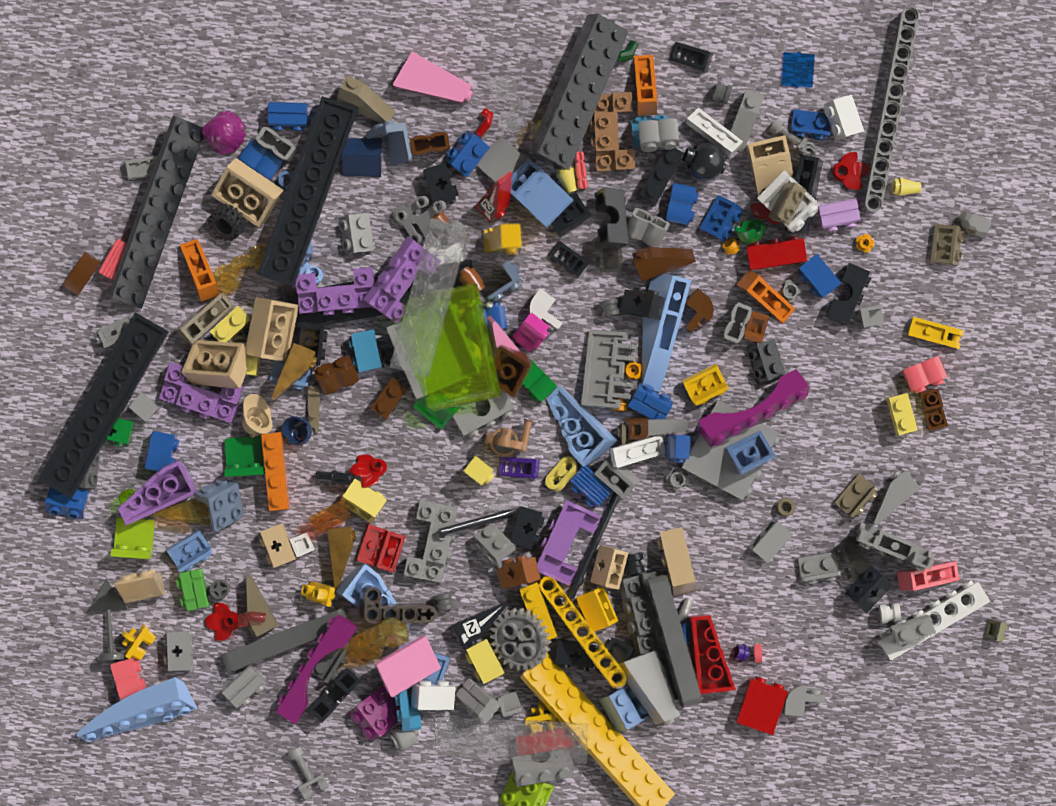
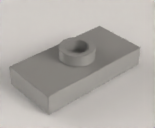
M158 155L125 160L128 180L151 177Z

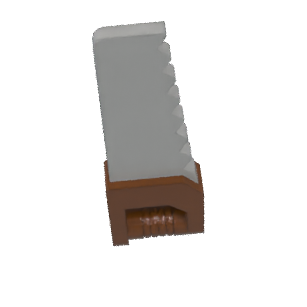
M625 419L628 427L627 439H645L650 435L655 436L657 434L660 436L661 433L666 435L667 433L672 434V432L677 433L678 431L681 433L683 431L688 432L687 419ZM635 424H641V431L638 434H635Z

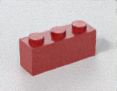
M799 236L787 237L788 241L780 242V239L768 240L769 244L761 245V242L749 244L750 247H746L749 270L807 262L804 238L799 239Z

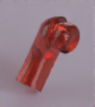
M253 611L240 614L237 618L239 619L238 625L247 627L248 621L264 623L266 614Z

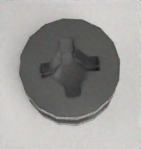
M718 81L712 100H722L723 103L727 104L732 85L725 86L722 82Z
M617 298L599 302V306L602 307V317L620 314V310L617 308Z
M223 579L214 581L210 586V593L216 599L225 598L230 592L229 583Z
M451 592L433 596V600L436 601V611L454 608V604L451 602Z

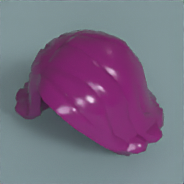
M227 110L225 113L221 111L216 117L202 127V134L214 149V152L225 155L227 153H234V150H237L244 143L246 136L244 130L246 127L239 116H235L233 112Z

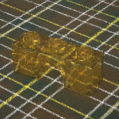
M256 245L248 250L249 254L245 256L241 254L233 258V263L226 266L223 264L215 269L216 273L213 276L225 295L243 286L239 280V272L242 268L250 266L258 273L266 251L263 245L261 247Z
M390 618L352 637L349 640L350 656L366 663L380 656L379 647L390 646L395 649L409 642L407 624Z

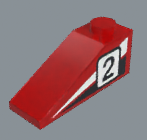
M510 171L496 181L475 205L489 223L495 218L500 220L506 214L505 210L510 205L512 173Z

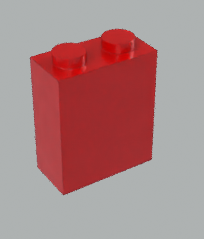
M755 676L754 679L750 677L735 721L736 723L773 735L788 691L784 689L785 686L774 682L771 685L766 683L767 679Z

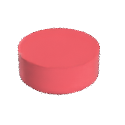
M761 644L754 645V662L762 663Z

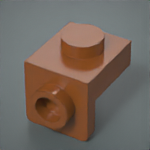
M752 311L745 328L744 338L751 343H762L769 316Z

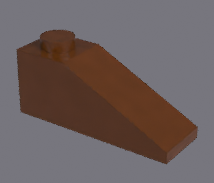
M648 247L632 253L641 281L696 262L692 249Z

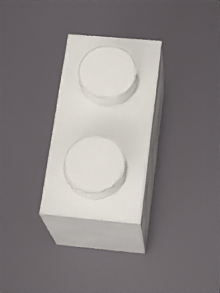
M852 95L832 100L823 105L835 141L864 131Z
M421 680L419 684L412 685L411 707L418 710H454L455 686L450 685L448 681H437V684H431V681Z

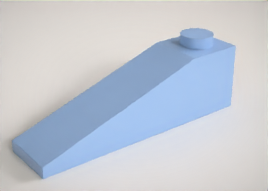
M561 385L547 398L553 415L562 429L561 433L569 445L570 453L583 467L604 455L617 441Z
M366 564L361 565L348 575L336 591L337 594L358 610H360V591L365 585H372L381 591L382 604L396 603L380 575ZM374 590L368 592L367 597L371 599L374 596ZM373 609L367 612L369 618L374 615ZM392 609L386 612V618H389L392 615ZM411 623L379 625L398 639H401Z

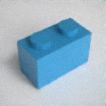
M375 330L351 334L352 339H349V345L356 355L353 358L354 368L359 369V372L382 368Z

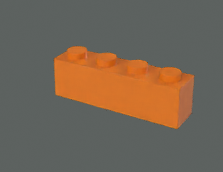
M281 432L261 434L269 511L290 509L283 435Z

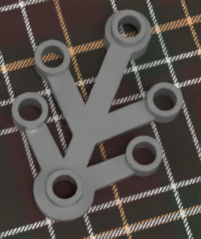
M426 196L418 197L415 203L409 207H397L393 212L394 221L399 225H404L410 235L409 237L413 239L416 236L418 238L417 243L420 244L422 236L416 232L412 223H416L427 239L426 246L430 250L439 247V240L434 237L429 227L446 231L451 237H458L464 232V227L459 221L448 224L429 219L446 209V204L442 200L436 201L433 207L419 216L412 213L429 204ZM420 199L424 200V205H421ZM438 203L442 206L441 210L437 207ZM400 212L404 215L403 219L399 216ZM452 226L456 229L455 233L452 232ZM431 241L435 242L434 247L431 245Z

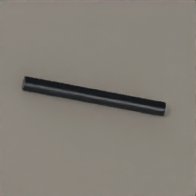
M507 509L439 529V534L443 536L511 517L512 511Z

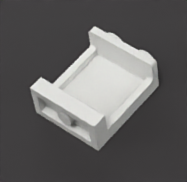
M784 170L757 199L772 211L785 183L792 184L796 181ZM806 192L790 224H783L792 232L800 230L805 224L804 221L809 216L812 217L816 214L820 204Z

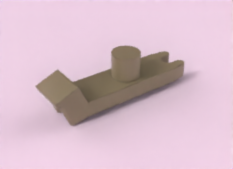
M308 386V422L312 428H315V433H318L320 387Z

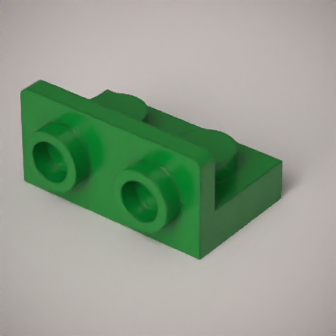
M441 390L417 399L412 405L413 408L440 430L447 425L453 415L460 409L456 402L442 394Z

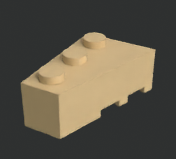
M682 527L660 532V538L657 539L659 550L664 552V557H661L663 567L668 570L669 575H666L669 585L672 587L673 596L696 591V581Z

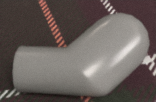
M689 598L684 599L678 613L680 622L690 613L694 601Z

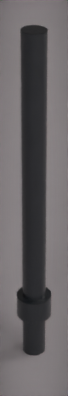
M615 492L611 497L577 575L574 574L571 581L573 583L567 594V597L571 599L575 598L579 587L583 585L585 573L619 501L620 496Z

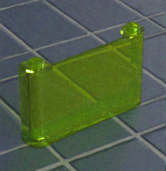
M469 284L409 298L408 303H406V310L411 316L428 396L426 397L428 409L431 408L433 412L502 397L478 284Z

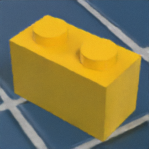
M604 586L576 597L585 621L593 632L618 622Z

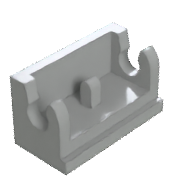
M133 314L98 329L97 332L104 348L108 349L117 344Z
M773 518L748 547L768 563L793 534Z

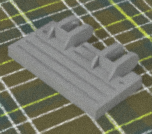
M589 330L582 406L620 409L621 401L614 399L631 400V395L627 393H615L616 387L629 389L633 386V383L615 381V379L624 378V362H635L636 358L630 355H619V350L634 351L637 348V345L619 343V341L627 342V332Z

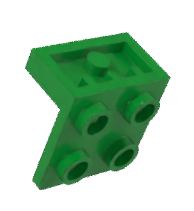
M261 436L225 439V477L265 474Z

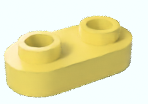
M569 456L562 458L547 475L545 480L547 487L552 491L562 490L578 472V462Z

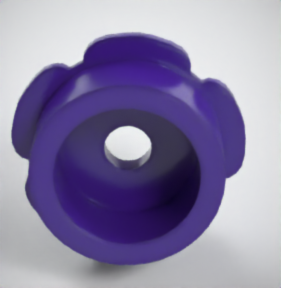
M737 644L734 650V659L739 660L740 663L749 657L750 651L746 644Z

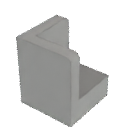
M883 304L858 309L862 328L884 324Z
M140 393L129 406L144 421H148L161 408L144 393Z
M516 691L498 696L503 717L522 711Z

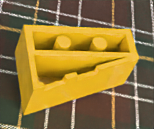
M503 224L493 227V230L492 228L483 230L484 253L506 252V255H518V251H521L520 224Z

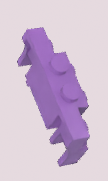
M407 237L363 300L398 324L409 309L399 300L421 270L431 277L442 261L416 241Z
M373 268L353 269L355 285L317 288L316 273L299 274L296 282L299 313L323 312V315L335 314L334 311L342 310V313H353L354 309L373 307L363 300L374 285Z
M170 362L159 399L181 406L179 410L191 413V410L199 412L198 416L206 419L212 416L233 423L244 389L243 386L240 389L222 387L219 395L186 384V377L181 373L184 366Z
M566 500L557 521L553 519L548 529L552 531L549 538L545 537L542 542L541 548H543V552L537 563L539 573L570 586L577 568L565 563L564 560L579 527L594 533L601 515Z

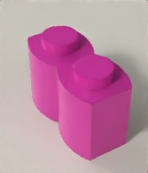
M531 312L514 333L512 339L526 351L530 352L532 349L536 351L548 336L547 330L549 326Z

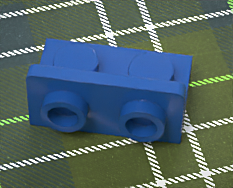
M793 110L790 133H795V136L800 138L812 135L814 136L813 139L825 140V137L828 138L830 136V123L825 113Z
M718 195L700 229L725 242L731 236L734 224L741 218L742 208L738 204Z

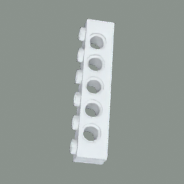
M970 580L962 585L963 589L958 592L953 590L945 595L946 599L941 602L936 600L929 604V609L924 612L921 609L912 614V616L917 618L926 614H935L937 620L933 625L936 631L935 634L986 605L990 600L979 582ZM964 594H968L970 600L967 604L963 605L961 597ZM947 604L953 606L951 614H946L944 611ZM887 629L879 634L880 638L877 641L887 658L893 660L934 634L924 638L921 637L920 639L917 638V640L910 641L909 643L906 642V644L901 646L895 642L892 631Z

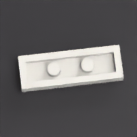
M700 108L696 109L685 122L728 156L734 154L742 146L743 141Z
M655 435L609 449L613 468L666 453L662 435Z

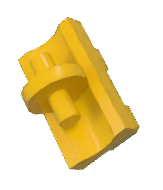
M310 581L309 585L303 584L301 595L306 596L307 600L331 607V602L335 598V588Z
M142 624L135 636L133 635L137 630L133 627L129 633L124 630L121 633L125 637L122 642L123 645L127 646L129 641H131L124 651L125 656L129 659L133 657L141 661L146 651L139 647L140 643L144 641L151 645L156 638L145 624Z
M541 700L538 701V707L531 708L532 714L540 712V715L525 717L526 724L529 725L531 733L541 732L540 721L545 720L548 722L549 730L559 729V720L554 714H544V711L549 709L542 705Z

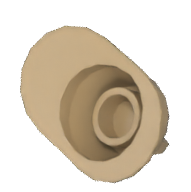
M250 394L246 396L243 401V429L250 434L251 438L270 432L272 429L270 406L260 395Z

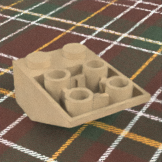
M785 135L747 144L746 149L758 197L762 189H766L784 170L794 179Z
M155 569L138 573V577L136 573L119 577L120 581L115 582V586L125 603L165 594L161 572L156 573Z

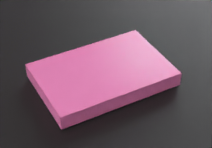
M425 635L420 636L374 663L391 697L441 669Z

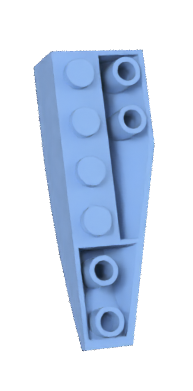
M661 274L651 278L648 289L659 292L658 296L666 298L661 320L643 317L642 385L648 384L656 392H661L691 280L669 274Z
M174 677L122 699L91 720L76 734L80 739L92 742L99 738L156 723L169 722L174 717L188 715L190 711L196 710L197 707L185 683Z

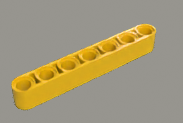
M550 576L542 578L539 587L544 597L608 683L615 689L622 688L626 683V676L555 579ZM547 582L554 584L553 589L550 591L543 589L544 584ZM559 597L565 599V603L562 606L555 605V600ZM569 613H575L577 616L572 622L566 620V616ZM579 629H587L588 634L585 637L578 636L577 632ZM596 643L600 647L599 650L594 653L590 652L589 646ZM603 659L611 661V665L608 668L601 667L600 663ZM616 674L623 677L622 681L618 684L612 682V677Z

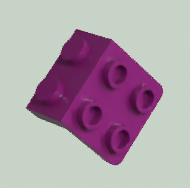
M381 686L364 701L352 708L349 714L352 721L362 729L363 735L373 742L398 723L397 710H400V705L396 706L394 697L389 696L385 686Z

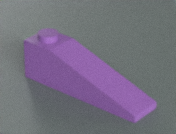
M177 460L162 467L121 504L118 510L125 524L128 525L194 495L196 485L182 461Z

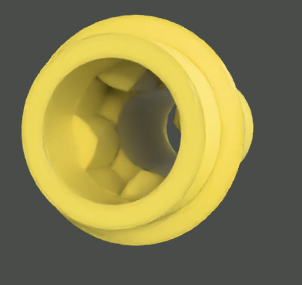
M570 167V170L556 169L557 173L555 175L566 193L577 190L573 167Z
M898 177L892 181V194L897 196L919 194L921 192V183Z

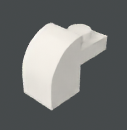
M539 289L531 301L530 313L532 312L541 320L543 319L552 331L554 328L558 330L562 322L548 313L556 299L542 289Z

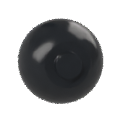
M704 142L695 145L693 148L687 147L683 154L682 161L687 163L688 171L698 180L710 181L725 171L726 163L723 152L712 143Z

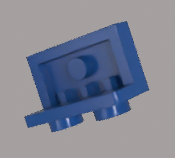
M467 130L460 135L454 148L448 151L444 161L452 165L465 177H468L490 146L474 133Z
M50 487L45 501L46 512L56 516H68L71 519H84V509L89 490L78 488L71 499Z

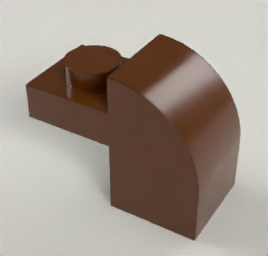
M697 288L685 302L696 313L685 326V329L690 333L692 330L696 332L702 326V318L709 323L714 313L711 299Z

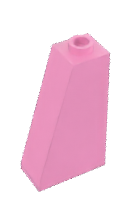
M414 52L410 53L393 83V87L396 89L463 104L464 101L468 102L473 94V91H471L472 85Z

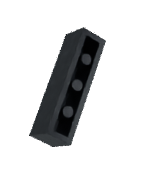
M800 155L795 181L816 200L823 161L819 157ZM809 216L804 221V226L798 231L792 232L787 226L785 230L790 234L808 236L812 217Z

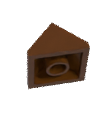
M500 345L484 379L512 398H515L532 364L525 353Z

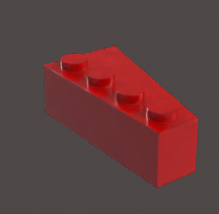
M708 614L687 616L691 634V662L700 694L736 690L711 616Z

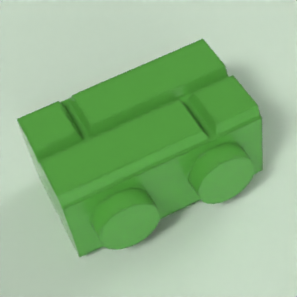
M203 568L178 573L179 577L176 578V584L178 589L182 590L183 596L180 597L182 608L185 607L186 611L210 606Z

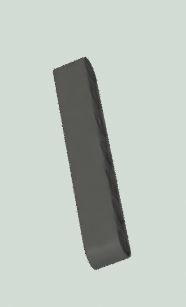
M665 574L646 579V588L679 703L682 708L702 702V698L668 579Z
M341 608L221 654L226 672H232L318 639L321 633L326 634L329 628L326 625L331 617L336 618L340 614L348 619L345 609Z

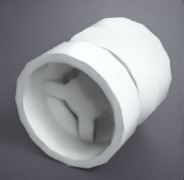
M894 603L891 607L885 604L879 605L881 624L888 623L891 620L893 622H901L899 603Z

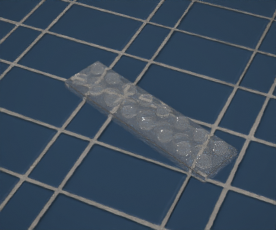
M431 218L391 361V368L428 377L469 232L468 226Z
M435 717V755L587 763L588 723L490 719L486 722L482 719L478 721L471 717Z

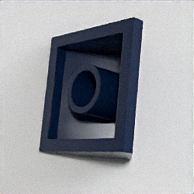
M348 138L342 153L343 176L381 177L382 139Z

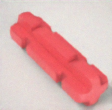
M577 152L574 161H576V178L578 179L577 186L580 190L588 188L583 152Z

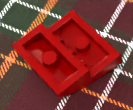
M367 524L355 560L394 573L406 536Z

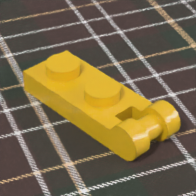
M912 317L907 335L959 349L961 345L959 343L960 337H963L964 331ZM949 333L953 334L952 341L947 340Z

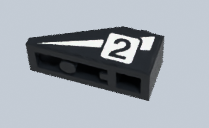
M503 602L454 623L453 627L461 646L466 645L468 648L477 644L476 640L481 638L504 611L507 603Z

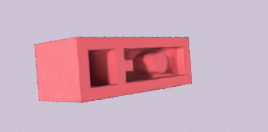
M956 561L932 565L930 570L924 569V572L914 568L897 571L900 591H915L959 580Z

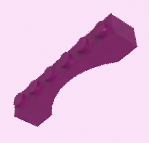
M795 369L780 377L773 392L757 406L736 413L714 412L698 421V431L710 448L714 445H720L727 438L739 435L742 430L754 427L759 421L771 418L780 410H786L791 404L803 401L808 396L809 385L799 371Z
M340 614L336 618L331 617L326 625L329 628L326 634L321 633L316 641L319 644L316 650L311 649L306 657L309 661L306 665L302 664L296 673L299 675L297 680L294 681L292 679L286 688L289 691L286 697L282 695L276 704L279 706L276 713L293 724L298 722L309 705L308 683L315 665L328 653L345 647L358 625Z

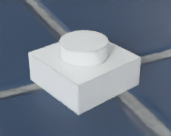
M308 532L290 539L297 557L315 550Z

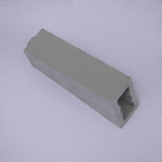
M657 650L618 664L626 676V682L655 724L663 723L666 726L674 723V718L681 716Z

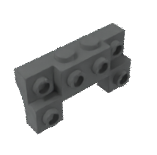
M659 570L621 580L622 607L627 617V628L631 633L636 655L664 649L645 582L646 579L660 576Z

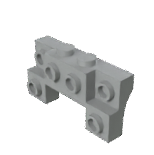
M420 500L416 519L429 521L431 525L423 559L408 556L404 571L405 576L442 583L446 561L451 560L453 550L449 549L450 543L455 542L457 532L440 536L439 529L455 524L457 507Z
M860 522L856 531L858 534L856 541L860 542L859 546L868 550L874 548V553L884 557L886 554L893 556V561L901 564L904 561L914 564V569L924 572V569H931L934 561L932 551Z

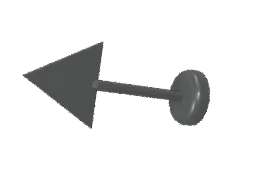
M105 579L89 613L106 611L109 653L100 654L98 662L125 660L123 652H114L111 611L125 610L127 608L107 579Z

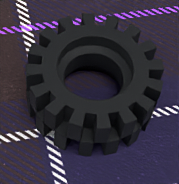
M221 204L210 215L208 225H212L210 229L215 231L213 233L215 236L219 235L218 238L222 239L224 237V241H233L245 229L246 223L244 221L246 219L241 217L243 213H238L239 209H233V205L228 206L224 204L222 206ZM223 219L227 220L230 225L226 224Z

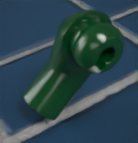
M630 40L627 49L620 51L616 61L623 63L633 59L639 43Z

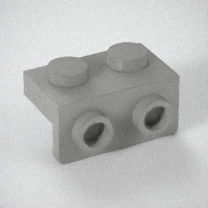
M369 213L340 217L339 227L342 231V247L345 250V255L374 251Z
M493 523L474 535L476 549L479 553H484L488 562L491 565L495 564L499 569L502 567L501 560L516 550L514 544Z

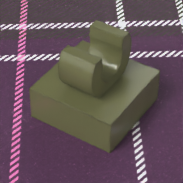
M989 619L984 637L1002 642L1007 639L1004 633L1005 629L1009 630L1007 623Z

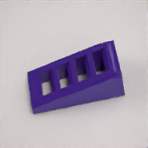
M500 456L498 476L537 479L539 476L540 459ZM506 461H509V472H505ZM514 462H517L516 473H513ZM522 462L525 463L524 473H521ZM529 463H532V474H529Z

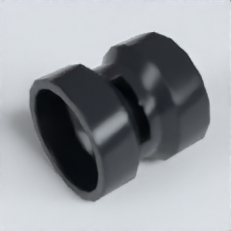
M385 347L380 352V360L385 365L392 366L400 360L394 347Z
M642 552L628 554L626 574L645 572V567L641 562L643 559Z

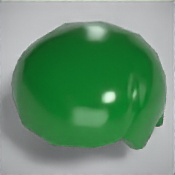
M752 219L748 222L742 221L740 228L738 226L734 227L738 239L746 244H752L760 240L766 229L764 223L759 219Z

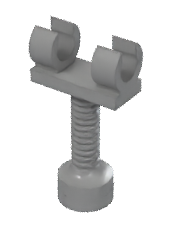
M776 119L771 125L769 131L774 135H785L787 140L797 146L798 153L809 156L811 153L806 151L808 149L815 153V145L812 142H808L806 138L801 141L798 137L787 131V129H784V122L780 119Z
M298 746L287 752L290 760L294 759L306 779V782L298 786L306 800L312 797L307 786L317 781L323 791L329 788V785L322 773L315 777L311 775L302 758L304 751L301 746Z

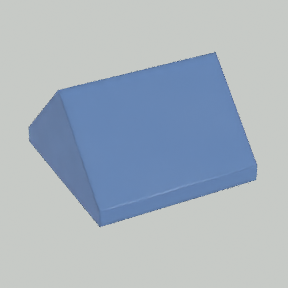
M761 430L726 447L739 474H743L776 458Z

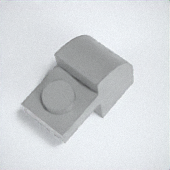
M805 684L794 686L787 693L783 714L804 717L805 701L825 703V695L821 694V690L809 689V692H806L807 686Z

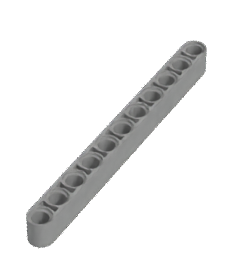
M914 7L905 8L899 17L863 202L864 210L868 213L879 211L883 205L919 19V12ZM906 12L913 14V21L905 19ZM907 31L910 34V39H903L901 32ZM904 50L906 58H900L897 55V51ZM894 69H901L903 72V76L896 77L894 75ZM891 87H896L899 90L898 96H893L890 93ZM887 106H893L895 108L894 115H890L887 113ZM883 125H890L892 132L886 134L883 131ZM885 143L888 146V152H881L879 145ZM876 162H882L884 164V171H878L876 169ZM873 181L880 182V190L872 188ZM870 199L877 202L876 209H871L868 206Z

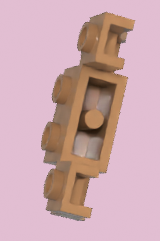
M632 92L602 94L594 111V118H591L590 121L591 129L595 130V137H591L592 149L595 148L596 172L635 170L634 150H619L617 113L633 112Z

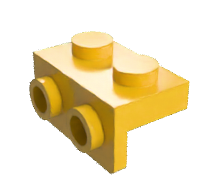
M716 363L682 380L695 406L705 404L709 399L720 396L729 389Z

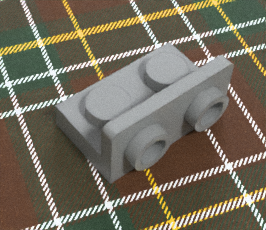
M836 552L797 558L801 581H806V584L818 583L817 579L825 578V581L836 580V576L841 575Z

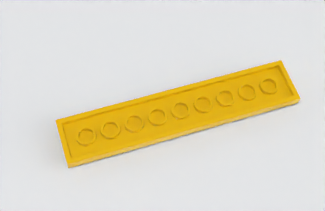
M546 653L547 657L542 659V663L533 669L530 667L520 676L525 684L636 806H665L675 795L628 741L615 730L609 720L561 667H558V664L555 663L548 653Z

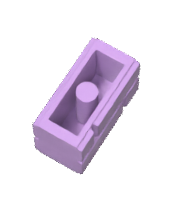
M856 198L818 206L821 230L826 229L827 232L838 230L837 226L845 225V228L857 226L856 223L861 221Z

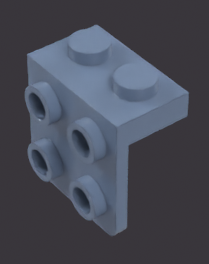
M386 121L382 124L374 125L372 130L366 131L367 139L384 137L390 166H396L412 160V151L409 146L408 130L405 122L394 124V121Z
M508 260L502 264L512 281L488 296V301L496 303L504 298L503 293L508 290L513 292L520 287L519 283L522 281L518 274L521 272L514 262L510 263Z
M221 477L194 492L195 500L208 505L211 526L214 531L221 530L241 519L244 515L237 482Z

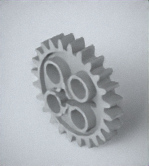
M514 608L511 612L507 610L504 614L498 616L499 619L494 621L496 626L491 628L494 634L490 635V638L495 639L491 645L497 647L493 652L500 653L498 659L504 658V665L509 662L510 668L512 669L517 666L518 671L522 668L525 671L530 667L533 669L542 663V659L547 657L546 653L550 650L546 645L551 643L550 640L546 639L550 633L544 632L547 626H541L543 619L537 621V614L531 616V610L524 613L523 608L518 611ZM527 628L531 630L532 635L528 633Z

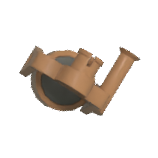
M524 419L520 441L516 433L508 428H500L492 436L490 435L491 432L487 431L484 446L488 447L490 443L492 450L499 456L512 455L517 449L518 453L526 452L533 421Z

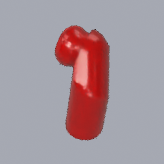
M487 108L480 113L484 120L475 130L479 137H483L492 124L494 114Z

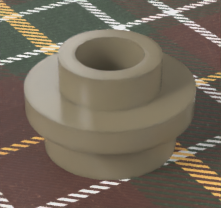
M789 498L779 499L775 506L776 512L783 517L792 515L795 510L794 502ZM785 503L789 506L787 511H783L781 508Z

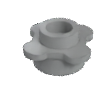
M786 280L784 287L779 290V294L787 298L790 303L794 302L797 294L801 293V287L793 284L791 280Z
M680 468L675 469L673 474H669L666 477L667 482L671 483L674 491H679L681 486L689 483V478L684 476L683 470Z

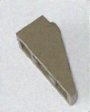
M349 76L345 78L336 101L358 108L359 114L381 124L393 119L395 111L365 83Z
M221 292L187 318L174 331L186 345L193 344L235 306Z
M249 575L246 577L247 614L249 621L247 626L251 634H256L258 637L279 624L253 576Z

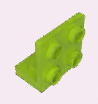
M116 518L115 542L110 556L151 559L153 555L155 520L139 519L126 525L123 518Z
M512 771L499 799V803L505 806H546L555 785L549 782H542L517 787Z

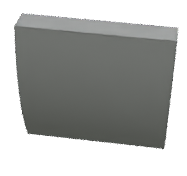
M500 137L476 166L496 183L509 171L513 175L527 159L503 137Z

